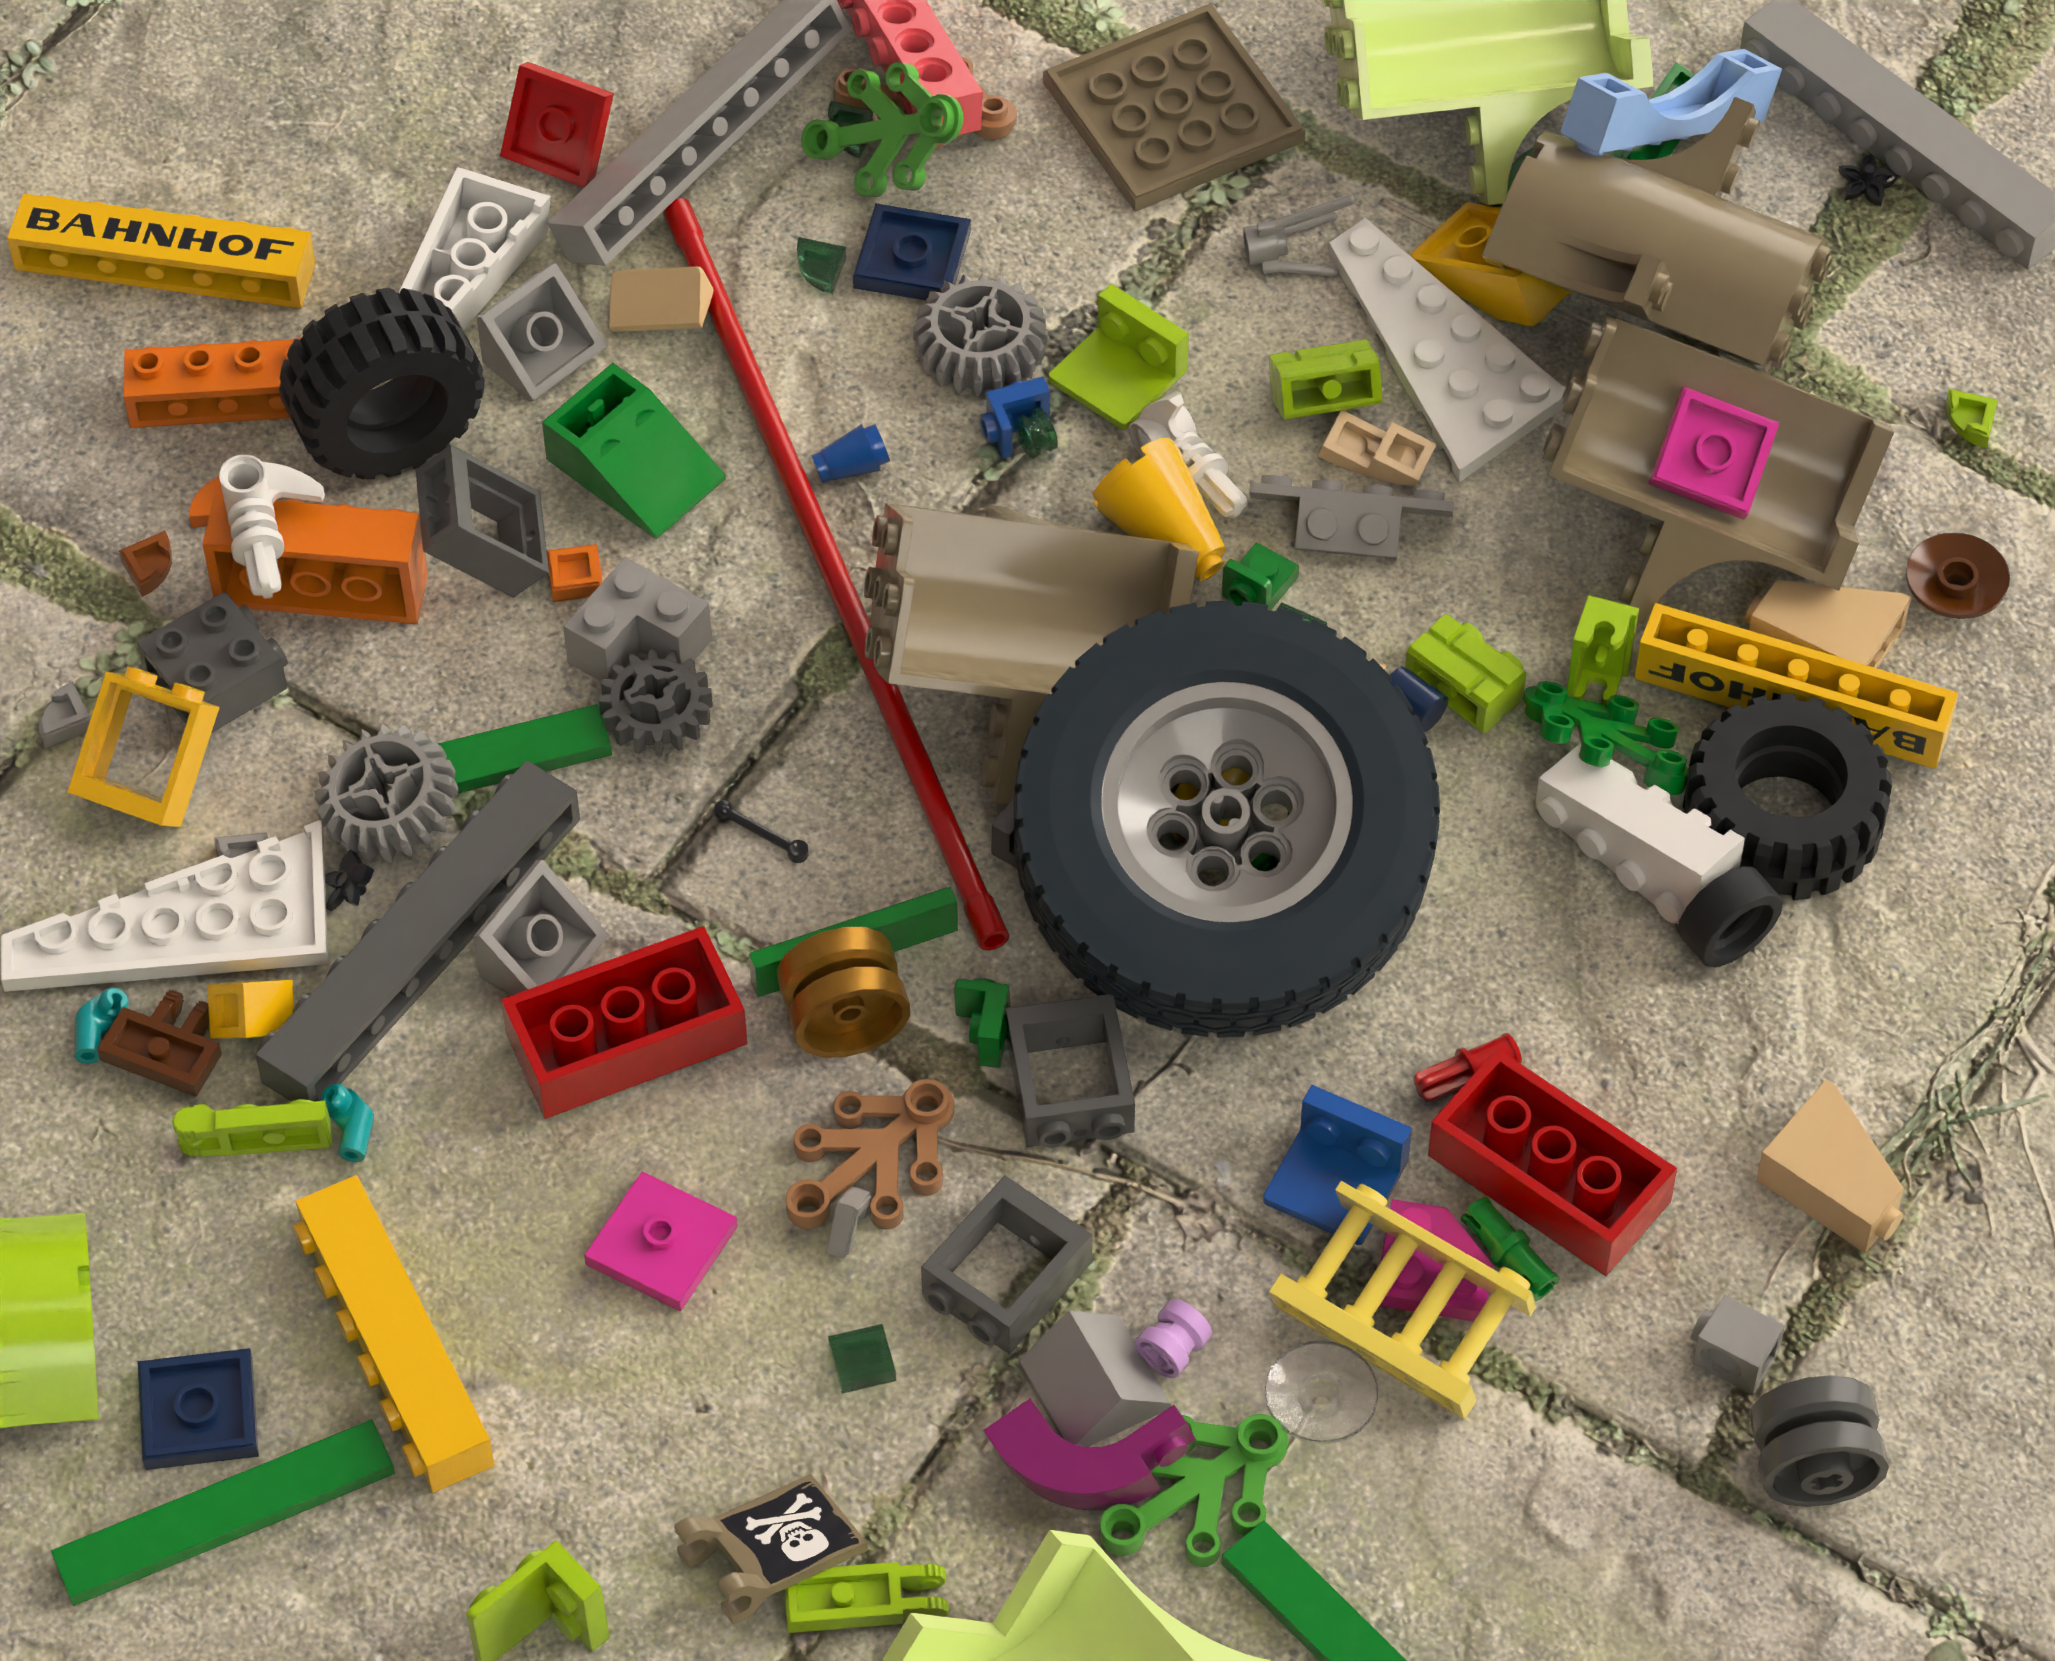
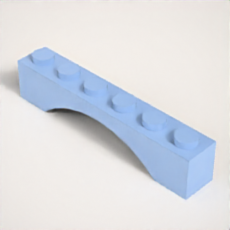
M1746 49L1717 53L1701 71L1685 84L1667 94L1648 99L1646 93L1609 73L1578 77L1560 133L1577 141L1576 146L1581 151L1595 156H1603L1605 152L1620 149L1629 151L1636 146L1646 144L1660 145L1662 141L1672 139L1687 140L1689 136L1710 133L1722 120L1734 97L1753 103L1756 110L1754 119L1760 120L1761 123L1765 120L1782 68Z

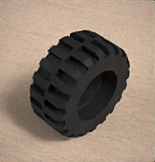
M383 288L376 289V294L366 296L364 293L351 296L349 297L350 302L340 307L334 304L324 311L325 316L319 321L312 320L303 328V337L300 340L294 339L288 349V359L283 361L279 377L281 380L279 387L281 400L307 452L312 455L314 461L321 467L332 470L333 473L349 478L355 474L357 478L362 480L375 479L376 475L383 474L386 477L401 475V470L411 466L415 470L426 463V459L447 448L455 437L460 439L468 430V420L475 419L485 385L482 365L459 321L449 307L444 306L443 302L434 296L425 293L422 295L421 292L402 288L400 293H396L394 289ZM390 380L389 382L385 383L384 385L379 386V387L373 389L374 387L378 386L379 384H381V383H383V382H385V381Z
M1779 694L1778 700L1768 701L1766 696L1750 699L1746 708H1742L1739 704L1734 705L1722 712L1720 721L1718 719L1713 720L1702 731L1701 740L1695 743L1691 753L1682 807L1686 814L1695 808L1710 817L1711 825L1709 828L1721 835H1725L1729 830H1732L1744 837L1745 841L1740 867L1755 868L1779 896L1792 895L1793 900L1810 899L1811 893L1819 890L1821 895H1826L1839 890L1841 879L1845 883L1852 882L1862 874L1864 865L1872 862L1878 851L1880 839L1883 836L1890 804L1892 777L1887 769L1888 759L1883 748L1878 744L1873 745L1874 735L1862 723L1857 726L1852 723L1853 716L1839 707L1835 711L1824 707L1825 701L1810 697L1809 702L1795 700V694ZM1763 778H1793L1816 788L1828 799L1832 806L1821 813L1808 817H1784L1761 809L1749 800L1741 789L1751 782Z

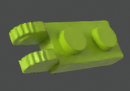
M298 1099L281 1105L256 1106L242 1104L232 1109L215 1111L205 1104L194 1105V1107H189L188 1105L186 1108L181 1107V1110H177L176 1115H173L174 1120H172L174 1131L179 1137L177 1140L180 1151L182 1150L184 1155L187 1154L189 1157L194 1156L195 1158L197 1155H201V1157L325 1149L333 1146V1129L325 1101L313 1102Z
M899 1562L831 1567L785 1589L788 1633L903 1624V1620L906 1621L910 1613L948 1617L949 1605L947 1599H943V1597L922 1596L902 1598L901 1588L917 1592L930 1591L931 1589L942 1587L946 1582V1570L941 1565H935V1563L899 1565Z

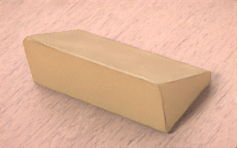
M697 266L613 271L610 287L609 328L612 332L702 328L714 289L704 270Z

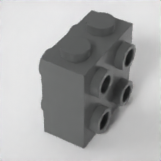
M225 591L137 642L143 670L158 676L155 685L172 690L174 683H180L205 692L202 701L219 707L211 733L287 689L283 667L288 664L282 648L275 639L270 638L266 640L259 632V625L250 609L246 605L238 607ZM173 708L182 720L187 723L190 713Z

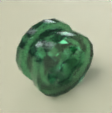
M1042 408L1033 409L1031 417L1027 418L1022 414L1014 419L1018 440L1030 458L1039 457L1041 449L1045 448L1050 452L1058 447L1054 426Z

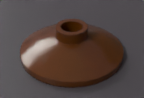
M1943 533L1924 540L1912 551L1907 562L1906 581L1915 599L1928 610L1949 618L1969 619L1991 612L2004 600L2009 588L2010 572L2002 554L1987 541L1964 533Z

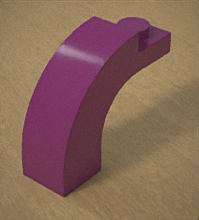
M1031 1398L983 1430L1006 1466L1024 1486L1040 1497L1058 1505L1091 1511L1107 1510L1109 1507L1117 1504L1131 1505L1160 1491L1161 1489L1151 1470L1158 1465L1166 1467L1175 1463L1187 1452V1445L1196 1440L1187 1422L1176 1406L1173 1405L1129 1436L1114 1444L1102 1447L1075 1445L1064 1440L1052 1430Z

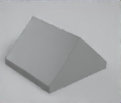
M556 262L546 266L477 317L482 362L528 401L536 400L608 346Z
M542 859L536 860L473 936L479 975L483 980L510 995H514L582 970L608 938L609 934Z
M1069 1310L1019 1360L1020 1369L1059 1436L1075 1445L1091 1446L1154 1417L1171 1407V1402L1146 1360L1136 1351L1135 1342L1119 1315Z

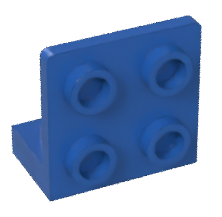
M1311 1085L1302 1101L1300 1131L1264 1192V1204L1334 1235L1349 1210L1341 1206L1335 1191L1339 1183L1343 1181L1357 1189L1359 1184H1364L1388 1200L1409 1162L1412 1127ZM1368 1222L1355 1242L1356 1245L1364 1243L1373 1224Z

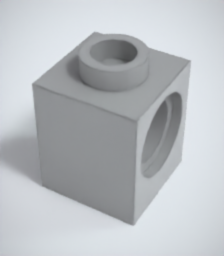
M1724 1294L1714 1312L1705 1309L1694 1326L1691 1339L1696 1341L1697 1345L1693 1364L1753 1395L1779 1353L1785 1325Z

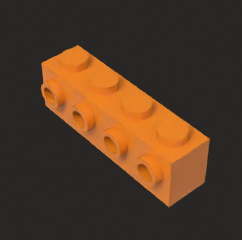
M294 339L250 340L239 343H201L190 346L125 349L124 401L130 428L290 418L281 400L279 391L281 380L279 377L283 361L288 359V349Z

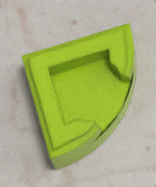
M1948 389L1945 404L1948 421L1962 438L1974 445L1987 448L1998 399Z

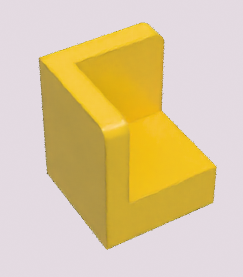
M293 980L207 984L210 1039L266 1036L273 1030L278 1031L292 1015L294 1009Z

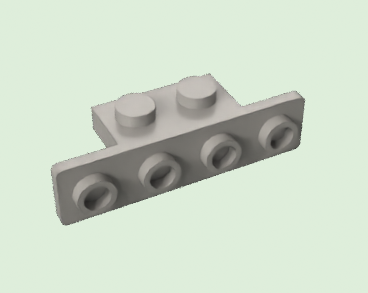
M1262 475L1261 483L1250 482V498L1299 503L1295 550L1397 560L1402 513L1453 517L1454 502L1444 501L1445 493L1439 491L1414 490V497L1393 496L1394 488L1363 485V493L1342 491L1343 483L1329 480H1313L1312 488L1292 486V478L1277 475Z

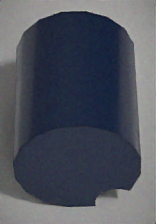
M1403 666L1397 668L1390 674L1392 677L1391 685L1393 687L1399 686L1413 708L1411 714L1413 716L1417 715L1424 732H1427L1436 725L1444 714L1449 698Z

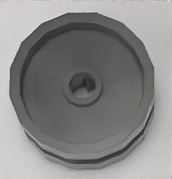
M1833 1375L1807 1377L1774 1388L1763 1394L1752 1405L1750 1421L1754 1442L1761 1451L1759 1468L1763 1489L1771 1499L1785 1505L1803 1507L1832 1505L1857 1498L1873 1490L1886 1478L1889 1468L1884 1440L1877 1431L1880 1419L1875 1395L1867 1384L1854 1378Z

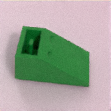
M613 362L542 421L546 460L654 539L659 538L726 480V474L656 395Z

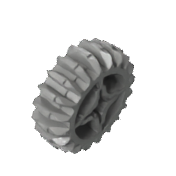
M983 272L977 281H970L963 274L959 285L944 281L941 293L930 291L926 304L919 306L917 320H915V325L913 326V340L916 341V356L919 362H923V368L927 376L936 375L940 387L954 383V388L958 395L966 388L973 389L979 398L983 389L1002 388V385H1010L1021 381V377L1032 379L1035 366L1042 365V360L1045 356L1046 344H1048V329H1046V316L1043 313V308L1038 307L1035 294H1025L1021 283L1008 287L1003 275L995 282L988 281Z
M382 724L378 735L373 737L362 729L361 741L354 745L343 740V750L345 752L341 756L328 755V764L332 770L318 772L319 783L322 787L314 791L316 795L315 800L319 805L317 809L318 818L322 821V825L327 827L326 832L334 843L336 842L337 845L341 844L345 852L349 850L357 854L360 852L363 859L368 860L370 863L379 853L384 860L392 863L396 852L401 850L405 855L412 858V846L419 842L431 848L429 834L432 831L446 832V823L442 817L456 815L455 804L452 799L459 796L458 785L454 780L456 778V771L451 761L446 759L447 755L441 745H438L436 742L432 743L429 736L422 731L413 735L412 731L403 724L394 734L389 727ZM385 783H387L388 787L390 788L388 792H386L385 790ZM386 795H388L390 801L389 804H387L383 798Z

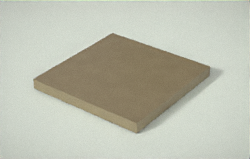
M1211 3L1043 71L1044 85L1135 212L1305 142L1306 130Z

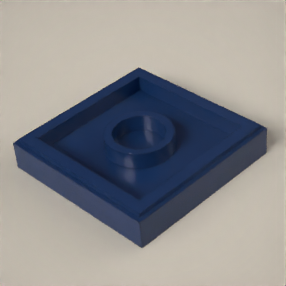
M875 203L853 275V288L926 300L930 291L941 293L944 281L955 285L971 233V219Z
M250 1348L138 1361L142 1461L145 1470L259 1457L253 1357Z

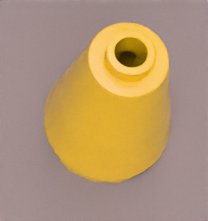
M1160 438L1149 442L1140 448L1145 454L1143 458L1133 464L1127 458L1123 459L1101 480L1093 492L1092 496L1096 500L1093 504L1102 515L1129 536L1184 543L1199 551L1194 579L1198 578L1200 582L1211 578L1223 567L1224 561L1221 558L1226 552V547L1179 448L1171 438Z

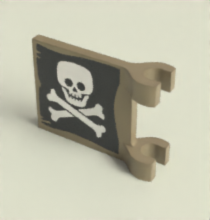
M812 1474L717 1517L709 1519L690 1516L674 1525L675 1533L684 1543L677 1546V1552L688 1567H694L703 1563L719 1547L738 1571L728 1574L718 1581L719 1589L728 1599L721 1603V1610L732 1624L748 1619L769 1596L868 1551L865 1539Z

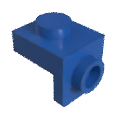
M1044 377L1028 381H1017L1006 387L986 392V413L980 415V424L986 442L988 444L995 442L1002 459L1012 456V433L1050 423V391Z

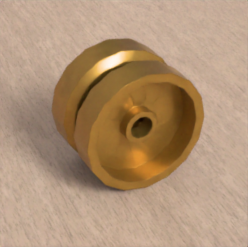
M841 927L820 932L801 941L786 953L777 968L779 987L784 1003L789 1007L790 1023L796 1043L806 1053L822 1058L847 1057L870 1051L887 1043L902 1031L911 1016L910 1002L904 983L898 977V964L891 942L882 932L867 927Z

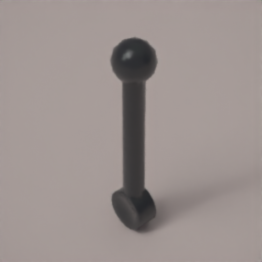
M719 800L715 803L713 813L718 819H730L786 850L788 858L792 862L802 863L807 860L809 851L806 842L802 840H794L792 842L735 811L732 803L727 800Z

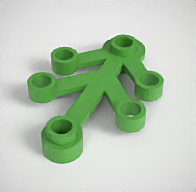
M900 62L891 64L886 71L885 80L890 90L903 93L918 110L917 113L906 115L880 90L879 76L875 72L855 70L850 74L847 81L849 94L855 99H861L881 120L839 127L833 121L816 119L810 121L803 129L801 136L802 148L806 155L814 159L831 160L838 156L845 147L881 141L867 165L859 169L855 175L854 187L861 196L879 197L885 192L888 183L885 174L908 136L915 134L920 135L907 158L895 165L892 178L895 186L899 189L919 190L926 180L924 165L938 143L947 144L952 142L962 129L963 111L959 102L950 95L937 94L932 96L919 83L918 70L912 64ZM904 71L905 79L901 85L900 75ZM865 78L866 88L864 91H862L861 85L863 79ZM909 169H911L912 175L910 181L908 182L907 172ZM872 175L873 185L869 188L868 181Z
M1265 1414L1251 1415L1244 1419L1237 1427L1194 1422L1189 1416L1182 1415L1196 1439L1187 1445L1188 1450L1186 1453L1190 1452L1195 1445L1226 1451L1212 1460L1183 1456L1169 1466L1160 1467L1158 1465L1152 1469L1151 1473L1155 1477L1177 1479L1180 1481L1139 1508L1128 1504H1117L1109 1507L1100 1519V1540L1102 1545L1109 1552L1116 1555L1133 1554L1144 1544L1147 1531L1199 1498L1194 1530L1186 1538V1556L1192 1564L1199 1567H1207L1214 1564L1220 1555V1538L1217 1534L1225 1480L1245 1468L1242 1498L1233 1505L1231 1518L1234 1530L1238 1534L1245 1536L1263 1520L1266 1521V1508L1262 1502L1267 1469L1277 1466L1287 1454L1289 1441L1285 1428L1275 1418ZM1256 1440H1262L1267 1442L1270 1447L1255 1449L1250 1444ZM1245 1511H1252L1259 1518L1253 1522H1245L1240 1519L1239 1515ZM1118 1530H1127L1133 1536L1127 1540H1120L1112 1535ZM1205 1541L1210 1543L1213 1548L1208 1552L1201 1553L1195 1550L1193 1545L1197 1542Z

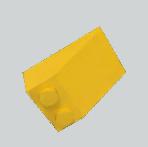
M1466 202L1410 254L1414 260L1453 293L1497 320L1534 327L1537 323L1544 320L1547 313L1563 298L1572 293L1569 290L1513 268L1506 267L1504 270L1485 261L1482 253L1501 210L1500 207Z

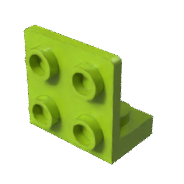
M1111 283L1098 295V328L1049 373V382L1119 429L1126 430L1131 423L1140 417L1142 411L1148 405L1157 401L1188 371L1189 333Z
M557 1540L543 1551L535 1550L525 1556L518 1564L515 1573L497 1587L494 1585L482 1590L474 1598L466 1612L476 1661H496L550 1617H552L555 1625L567 1639L574 1641L576 1638H579L591 1652L610 1638L602 1587Z

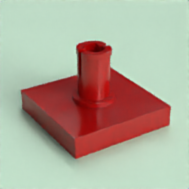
M530 62L519 65L500 157L584 188L596 177L614 93Z

